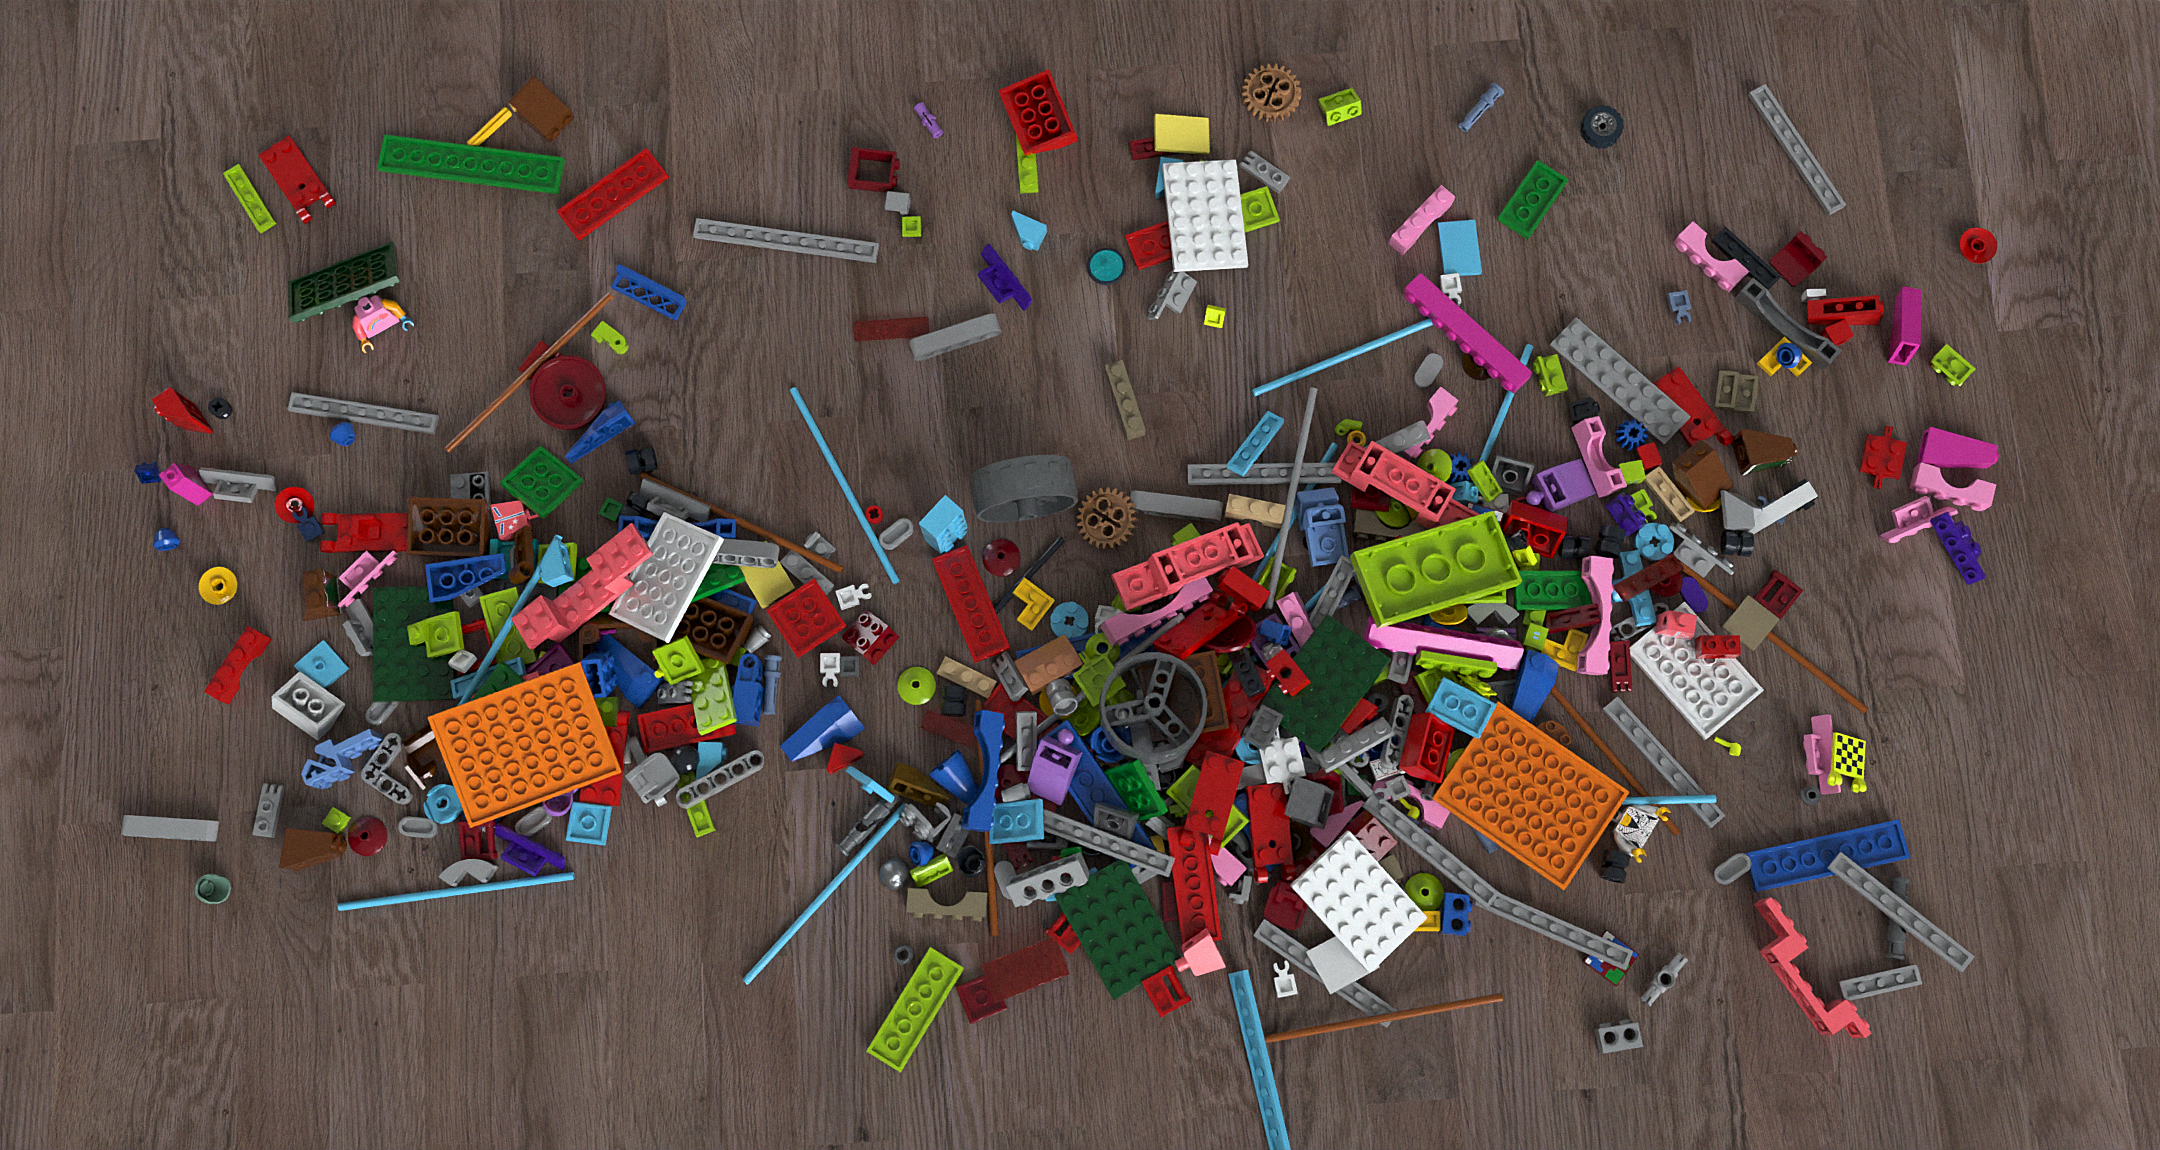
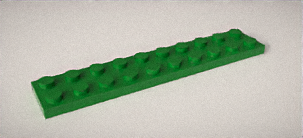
M384 135L377 169L380 172L559 194L565 159L564 157Z

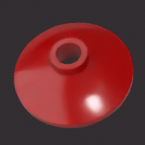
M1971 228L1961 236L1959 249L1968 261L1982 264L1990 261L1995 256L1997 241L1988 230Z
M292 486L278 493L274 506L277 515L282 520L288 523H301L300 520H296L293 517L292 513L296 512L301 517L303 516L301 507H306L309 511L308 517L310 518L314 512L315 502L312 495L306 489ZM293 500H296L299 504L297 506H293L291 502Z

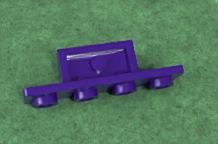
M987 244L981 256L989 267L981 270L977 276L999 304L1014 298L1023 311L1027 310L1032 302L1030 294L1026 292L1019 280L1009 270L1007 264L999 257L996 250L990 244Z
M1949 512L1931 518V524L1966 583L1970 585L1985 579L1986 575L1977 561L1981 554V548L1977 542H1974L1970 528L1967 525L1965 526L1963 521L1955 523Z
M496 824L495 835L510 843L501 855L502 860L534 877L545 862L561 870L565 868V858L559 852L550 851L543 844L531 841L524 834L519 835L506 825Z

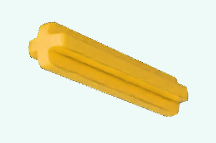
M506 107L501 109L467 141V145L479 147L512 116L510 110Z

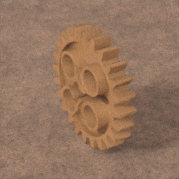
M1268 64L1265 69L1260 65V71L1254 68L1253 74L1249 73L1248 79L1244 80L1245 85L1242 87V98L1245 100L1243 104L1248 105L1247 111L1253 110L1252 116L1259 114V120L1264 116L1266 117V122L1269 121V118H1272L1273 122H1275L1276 117H1279L1282 121L1283 115L1290 117V111L1294 113L1295 106H1299L1298 100H1301V94L1299 93H1301L1302 89L1298 87L1300 81H1295L1296 74L1290 76V69L1285 72V66L1278 69L1277 64H1275L1274 68H1271V65ZM1278 79L1279 81L1276 84L1275 92L1272 93L1268 105L1264 106L1266 101L1268 100V95L1271 93L1275 81ZM1263 80H1269L1271 83H1264ZM1280 87H1286L1288 90L1283 91ZM1261 95V96H1263L1264 98H1263V99H1257L1255 96ZM1278 102L1280 106H1274L1272 103Z
M1107 487L1106 492L1103 488H1100L1099 494L1096 491H1092L1093 497L1087 495L1088 502H1081L1084 508H1078L1082 515L1076 517L1081 519L1077 526L1083 527L1079 533L1085 534L1084 540L1090 539V545L1096 543L1097 548L1103 546V549L1107 550L1110 545L1112 549H1115V543L1122 546L1121 540L1128 542L1127 535H1134L1130 531L1131 528L1137 529L1133 525V522L1138 521L1137 518L1133 517V515L1138 513V511L1132 510L1135 504L1129 503L1131 497H1125L1126 493L1123 491L1119 493V490L1116 488L1113 492L1110 487ZM1108 501V507L1102 510V503ZM1094 509L1107 515L1110 519L1120 524L1121 527L1118 528L1108 522L1105 518L1095 513ZM1123 511V517L1117 520V513ZM1094 517H1097V524L1095 526H1092V519ZM1112 527L1113 533L1107 536V529Z

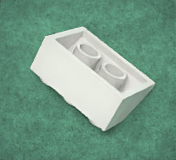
M300 671L272 696V709L317 741L333 727L345 707L344 702Z

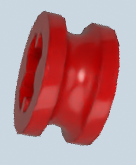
M876 505L870 506L866 510V518L870 523L878 524L883 519V512ZM874 510L878 511L877 513L879 517H874V519H871L872 516L870 513L872 511L874 512Z

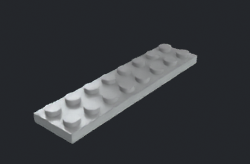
M1577 317L1550 344L1551 348L1631 418L1636 419L1638 424L1643 422L1642 427L1648 428L1647 432L1663 446L1690 419V415Z

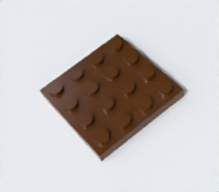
M1215 650L1189 655L1183 661L1200 678L1206 692L1208 704L1206 721L1201 734L1230 728ZM1155 665L1138 667L1144 698H1146ZM1174 671L1165 705L1194 734L1198 727L1200 716L1198 699L1187 680ZM1157 677V678H1156V681H1157L1159 684H1165V683H1166V679H1165V678H1163V677ZM1153 689L1152 693H1159L1160 695H1163L1162 691H1158L1156 689ZM1162 712L1159 721L1166 725L1169 720ZM1148 723L1151 741L1153 743L1165 741L1166 739L1152 724ZM1170 726L1168 728L1171 734L1178 733L1176 727Z

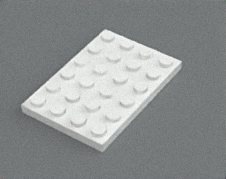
M1236 160L1163 163L1162 172L1174 272L1247 268L1248 257Z
M664 512L647 542L653 555L631 572L629 577L634 585L617 598L609 615L669 643L724 539Z
M1685 602L1674 610L1696 615ZM1698 616L1692 641L1655 634L1654 627L1630 647V657L1704 740L1709 738L1764 691L1736 658L1696 659L1694 640L1700 635H1714Z
M1348 830L1290 885L1369 973L1427 919L1426 915Z

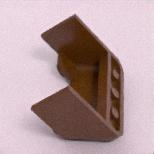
M609 612L597 613L581 627L579 633V662L590 653V645L599 639V630L613 628L617 630L637 629L638 637L642 641L653 642V650L663 646V640L609 615ZM653 654V661H654L656 664H658V662H657V660H656V658H655V656H654V654Z
M430 723L407 737L401 743L404 768L422 790L426 788L424 779L432 777L436 773L437 763L443 760Z

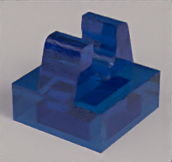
M153 461L152 464L144 462L141 465H136L134 471L141 484L161 481L159 476L160 470L156 461Z

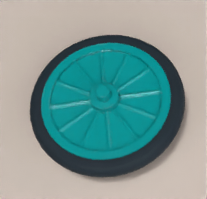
M1101 248L1093 252L1089 257L1087 271L1091 279L1096 283L1112 285L1120 281L1124 276L1126 262L1123 255L1117 250Z

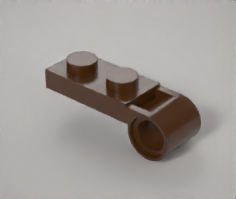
M523 526L514 533L517 565L508 573L510 581L514 584L523 583L534 573L533 536L529 526Z

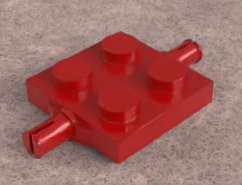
M1885 426L1883 436L1871 434L1866 436L1859 472L1868 473L1875 477L1873 488L1881 489L1882 480L1885 478L1899 480L1901 476L1907 442L1891 438L1892 426Z

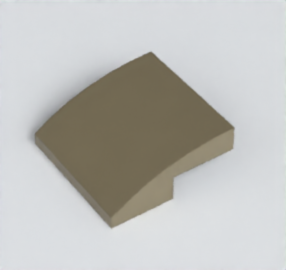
M1719 371L1715 408L1755 414L1759 376L1740 375L1739 372Z
M1748 595L1721 628L1731 635H1740V642L1751 651H1754L1780 619Z

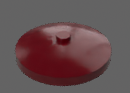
M567 355L553 358L537 370L531 381L529 395L533 410L544 423L560 430H576L589 425L600 415L606 402L607 389L603 376L591 362L581 357Z

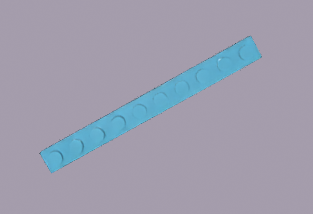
M1248 969L1228 974L1270 1150H1291Z

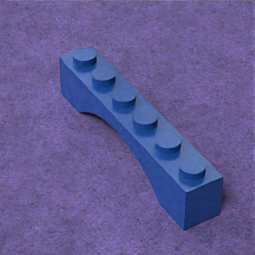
M619 515L618 533L632 523L637 527L647 543L659 521L640 516ZM714 519L690 523L721 538L736 539V519Z
M986 710L975 712L973 732L978 739L982 751L983 774L976 795L963 810L961 829L986 832L990 831L993 826L994 817L992 813L996 805V797L994 796L995 789L998 786L997 770L1001 764L999 753L1003 746L1001 736L1005 728L1004 714Z

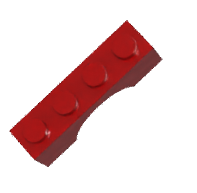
M247 626L204 692L218 701L229 705L239 690V680L244 669L253 659L263 654L272 639L258 630Z

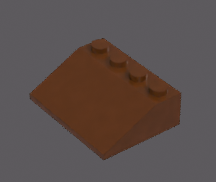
M409 497L407 554L451 557L490 555L487 500Z
M705 597L689 604L670 642L687 636L695 652L729 664L746 641L753 627V616Z

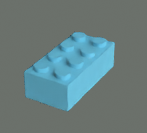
M946 495L919 522L925 541L941 555L945 552H950L954 547L953 543L957 539H962L966 535V529L968 528L963 510Z

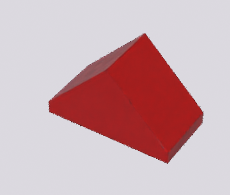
M835 743L826 770L832 775L865 757L861 750Z

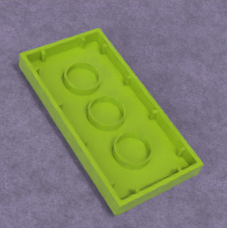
M1494 511L1358 550L1350 555V560L1377 629L1513 588L1522 582Z

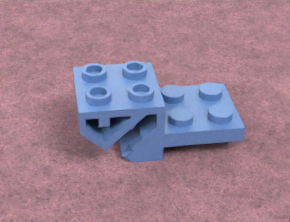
M1334 487L1296 492L1295 503L1300 531H1305L1311 567L1337 564L1341 555L1349 558L1343 524L1346 522L1344 508L1338 504L1339 496Z
M368 729L341 743L329 739L317 745L314 750L315 753L320 754L318 762L308 759L301 773L305 784L324 790L331 787L332 783L337 780L343 781L348 779L350 774L355 772L350 758L354 759L361 756L365 750L378 748L384 740L383 735Z

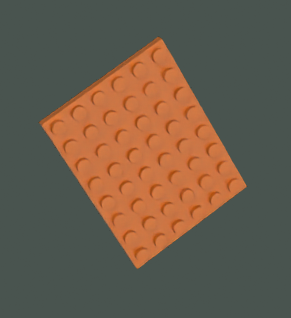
M581 662L427 717L470 828L622 772Z
M1497 701V705L1479 740L1472 737L1434 793L1432 799L1554 885L1565 890L1629 794V791Z

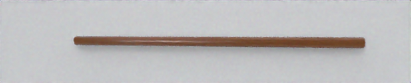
M608 292L461 431L445 449L451 453L610 302L614 296Z
M644 472L640 475L641 480L646 478L707 504L711 507V513L724 519H736L737 525L839 573L843 570L844 566L651 475Z
M1682 561L1678 563L1676 567L1689 577L1694 578L1699 585L1732 611L1738 608L1739 605ZM1772 631L1768 633L1766 637L1859 711L1864 714L1869 709Z
M1554 685L1550 693L1641 797H1649L1648 792ZM1648 804L1660 808L1658 804ZM1664 812L1662 816L1667 817L1668 820L1663 821L1661 819V821L1674 836L1678 835L1681 830Z
M975 700V712L983 710V701ZM977 739V743H978V757H979V772H980V783H981L982 774H983V757H982V751H981V748H980V745H979V742H978V739ZM989 831L984 832V845L987 859L986 874L991 936H999L993 847L989 842Z
M1498 993L1264 1035L1265 1043L1500 1002L1503 1001V995Z

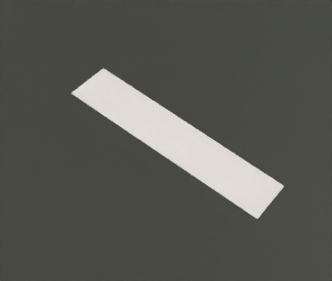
M1807 482L1763 508V511L1755 521V527L1749 532L1757 533L1818 497L1811 484Z

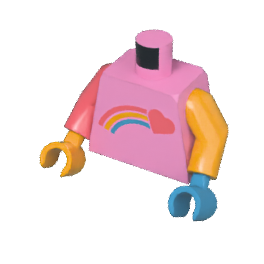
M378 295L370 299L362 297L354 308L356 314L353 316L352 328L358 340H361L360 346L364 353H366L364 349L366 345H370L372 350L374 349L372 343L366 337H373L400 322L399 319L402 320L404 330L408 331V327L405 325L408 322L414 327L413 319L406 317V313L394 300L382 299Z

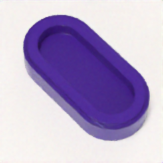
M1692 577L1683 578V585L1679 593L1684 602L1695 614L1704 612L1708 607V600L1698 582Z

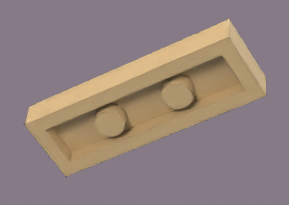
M1660 466L1646 475L1645 483L1677 523L1682 522L1695 512Z
M946 656L937 671V675L965 687L986 699L992 694L997 684V681Z

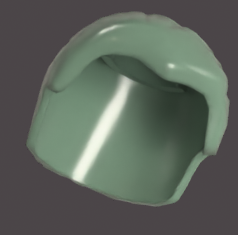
M216 874L201 876L194 886L196 897L207 904H219L226 901L231 890L229 880Z

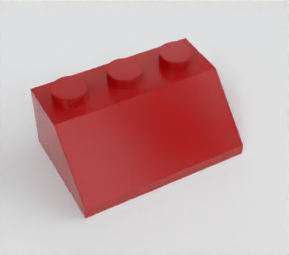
M169 387L151 399L155 404L153 408L159 416L163 415L174 426H179L187 431L207 434L214 432L196 404L173 387Z
M1512 500L1504 517L1501 530L1503 535L1507 533L1513 534L1514 531L1520 529L1523 530L1527 539V545L1531 546L1533 553L1553 559L1566 533L1567 517Z
M1431 712L1412 714L1398 768L1410 776L1442 783L1455 729Z

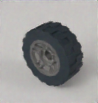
M1600 105L1593 107V109L1587 112L1581 123L1580 132L1582 133V138L1585 139L1587 144L1597 147V149L1613 146L1624 129V121L1621 118V114L1615 108H1611V106Z

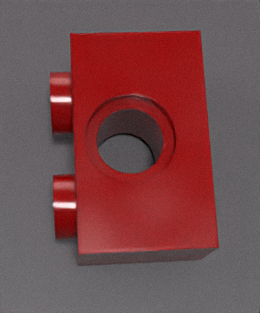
M1700 635L1694 640L1696 659H1735L1741 655L1740 635Z
M1282 649L1265 663L1269 668L1266 670L1273 680L1277 677L1281 682L1278 686L1285 695L1289 692L1293 697L1311 683L1285 649ZM1285 670L1291 671V675L1288 678H1282V673Z

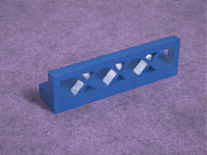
M621 264L617 266L616 272L618 276L611 286L613 290L674 321L678 319L687 303L684 296ZM622 278L629 281L630 287L622 289L618 285ZM643 288L646 295L638 297L635 295L634 290ZM659 296L662 303L653 305L650 298ZM675 304L678 306L674 315L667 312V305Z

